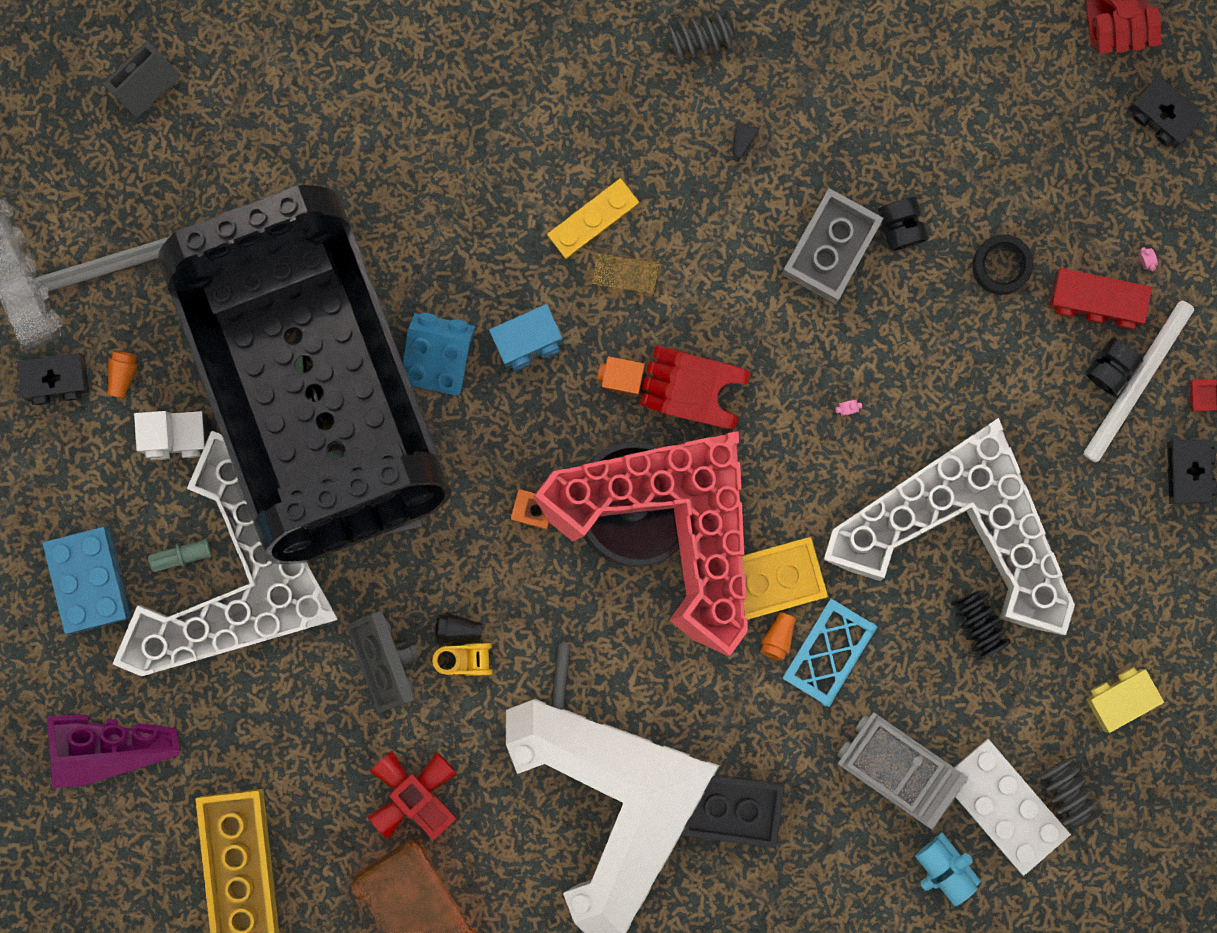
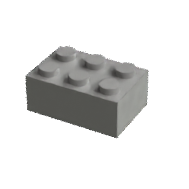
M828 188L781 275L836 304L884 218Z

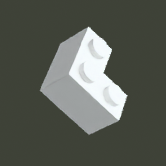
M203 411L134 413L136 451L145 454L146 458L166 460L170 459L169 453H182V458L201 457V451H203L208 440L206 413Z

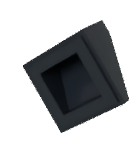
M737 126L735 128L734 162L741 160L757 136L759 127Z

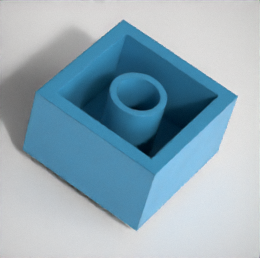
M547 304L489 329L506 370L513 368L514 372L530 366V359L539 355L546 359L559 353V346L563 345L562 336Z

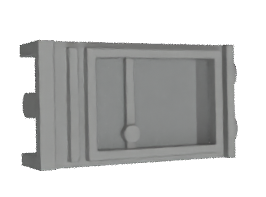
M873 712L870 717L865 715L855 729L859 733L852 743L847 741L839 751L837 756L841 760L838 765L934 831L937 826L936 824L946 809L948 810L955 796L969 778Z

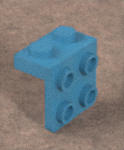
M414 313L408 328L403 365L411 386L459 395L462 390L468 351L474 336L475 326L459 319L450 321L437 318V316L431 313Z

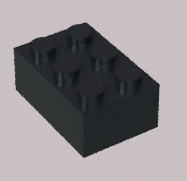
M715 774L708 783L704 795L694 813L688 819L681 835L776 849L785 785L776 782Z

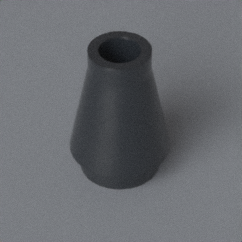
M446 612V615L438 614L435 639L442 640L443 643L480 641L482 622H475Z

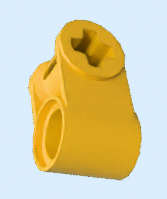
M492 643L441 647L433 655V666L439 673L446 675H493V670L489 668V649L492 648ZM444 651L453 653L456 658V664L448 670L442 669L437 661L438 656ZM477 652H479V656H480V666H479V667H477V657H476V653H477Z

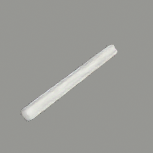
M1185 301L1178 302L1143 357V364L1130 378L1085 449L1084 456L1093 462H1098L1193 313L1194 307Z

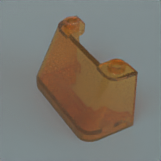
M418 835L352 875L354 882L350 884L353 893L359 901L364 898L384 933H477L471 926L467 927L468 919L463 916L432 865L433 862L430 857L425 858L427 856L424 851L425 846Z

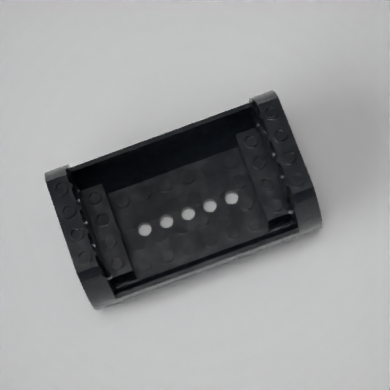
M297 185L176 231L166 240L159 250L158 263L214 412L264 554L269 561L276 564L311 562L425 518L437 511L448 501L451 496L450 486L345 210L336 192L321 186ZM293 330H298L303 335L300 343L296 345H290L286 342L287 334ZM301 356L313 361V367L307 373H300L295 368V362ZM311 386L323 388L324 394L319 401L312 402L307 399L306 396ZM323 415L334 417V425L329 430L318 428V420ZM335 443L345 446V453L339 459H333L328 455L330 446Z

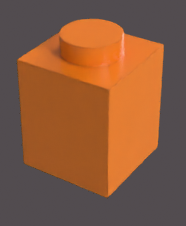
M608 356L606 364L600 363L597 381L602 382V390L638 397L645 364Z

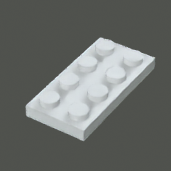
M986 739L954 767L969 778L955 798L1023 876L1071 835L989 739Z

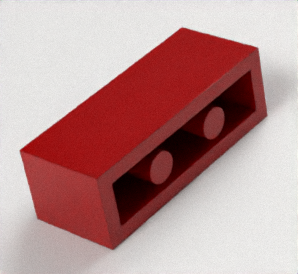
M1060 268L1055 272L1048 308L1056 309L1055 314L1059 316L1073 318L1076 313L1086 315V321L1104 324L1105 320L1117 322L1116 327L1135 330L1136 326L1140 327L1145 324L1152 287Z

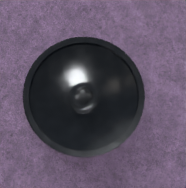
M623 442L599 452L587 464L658 449L659 447L644 442ZM674 508L599 516L583 537L588 545L600 556L612 563L626 567L650 566L669 558L680 549Z

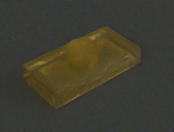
M598 253L593 285L654 295L659 263Z

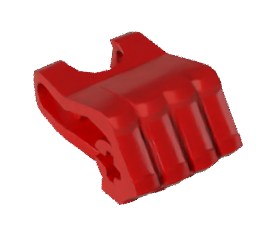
M1085 0L1090 42L1092 48L1097 50L1098 53L1112 52V49L1117 53L1129 51V47L1131 50L1145 49V44L1147 46L1161 45L1158 7H1149L1148 0Z
M656 345L653 357L658 360L657 362L650 361L648 364L647 373L653 374V378L645 377L643 389L648 390L649 393H643L640 405L680 418L728 429L737 428L738 417L720 408L718 393L721 387L728 383L747 384L752 373L731 364Z

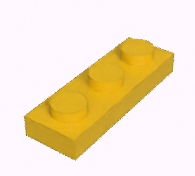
M620 178L547 233V236L566 260L639 205V201Z

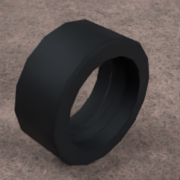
M1009 234L996 235L987 239L976 250L972 261L973 275L977 283L985 291L995 295H1009L1022 288L1030 279L1033 271V256L1029 247L1020 238ZM997 247L1012 249L1018 254L1021 261V269L1018 276L1008 283H999L992 280L985 270L987 254Z

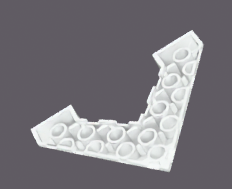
M999 418L834 528L823 559L847 571L881 581L885 578L893 549L967 511L1008 588L1000 619L1036 630L1066 635L1075 606L1062 578V572L1055 555L1050 549L1045 536L1046 533L1027 486L1024 485L1011 447L1009 448Z
M211 431L187 489L217 502L250 584L170 617L145 606L138 605L113 661V665L137 675L145 676L338 620L307 562L276 564L266 558L223 437L219 433Z
M537 699L507 709L506 746L517 774L546 764L623 803L593 879L573 886L565 891L563 895L574 923L584 933H627L633 918L644 903L653 882L664 867L684 831L688 819L694 813L705 793L704 791L720 765L698 760L684 752L667 746L662 747L648 739L606 724L601 725L576 713L546 705L545 702Z

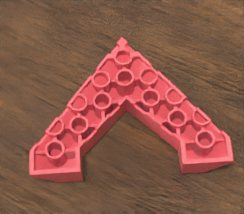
M739 431L551 472L533 497L548 522L571 541L584 537L599 516L674 508L686 597L669 621L692 640L726 656H731L748 631L744 609L746 580L742 565L744 536L742 502H740L739 490H741V470L737 455Z

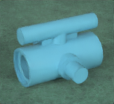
M940 832L915 857L928 872L927 877L921 880L922 888L925 891H929L932 888H940L955 907L977 891V886L981 883V880L969 866L972 864L971 856L967 853L960 855L943 832Z

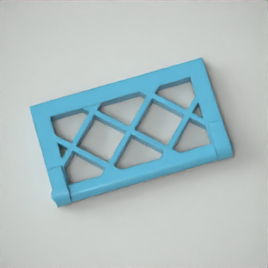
M830 599L782 679L822 702V705L830 707L878 627L875 623L869 622L835 600ZM833 611L842 616L844 625L826 629L825 624ZM846 619L850 620L853 623L847 624ZM858 625L866 631L858 644L853 646L848 627ZM845 628L849 647L831 651L827 632ZM824 633L828 652L810 656L809 650L818 635ZM851 650V655L840 672H836L832 654ZM829 655L833 673L815 678L811 659ZM804 660H808L811 679L801 680L795 676ZM834 676L835 682L827 695L818 690L816 680ZM813 681L814 687L808 684L807 682Z

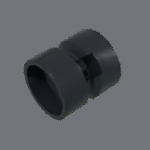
M917 197L898 200L878 209L879 216L884 218L882 225L889 229L885 235L890 251L911 247L929 239L925 223L918 220L921 210Z
M1111 338L1101 350L1102 358H1096L1085 371V375L1106 393L1117 397L1128 383L1126 377L1133 376L1144 361L1128 345L1116 338Z

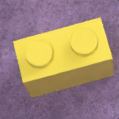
M1135 667L1129 668L1118 675L1120 679L1118 682L1110 686L1105 682L1091 690L1092 696L1086 700L1104 732L1111 733L1164 703L1146 669H1139L1137 671Z

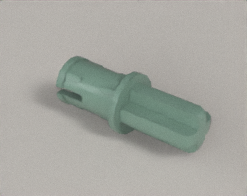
M205 538L204 540L182 546L178 543L175 548L150 554L148 561L151 570L158 572L179 565L184 568L187 563L208 557L211 558L212 552L209 541Z

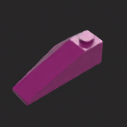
M80 714L47 717L52 789L85 786L180 755L176 728L138 723L133 729L118 726V720L107 719L106 725L88 722L89 716Z

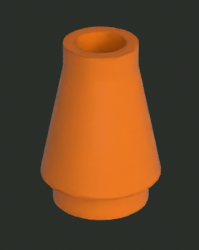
M114 350L112 357H108V395L119 398L126 397V392L139 365L136 363L137 355Z
M779 612L777 619L760 642L762 645L760 652L771 659L783 661L785 656H788L790 653L794 625L797 619L786 613Z

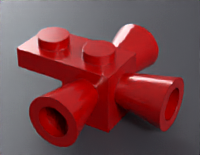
M393 750L369 771L394 789L389 795L393 801L367 816L385 838L389 839L406 815L410 819L413 818L433 841L457 819L432 792L435 788L458 775L440 753L436 752L419 776L414 772L408 777Z

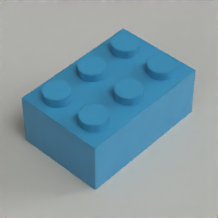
M101 527L42 542L65 634H75L132 619L110 528Z

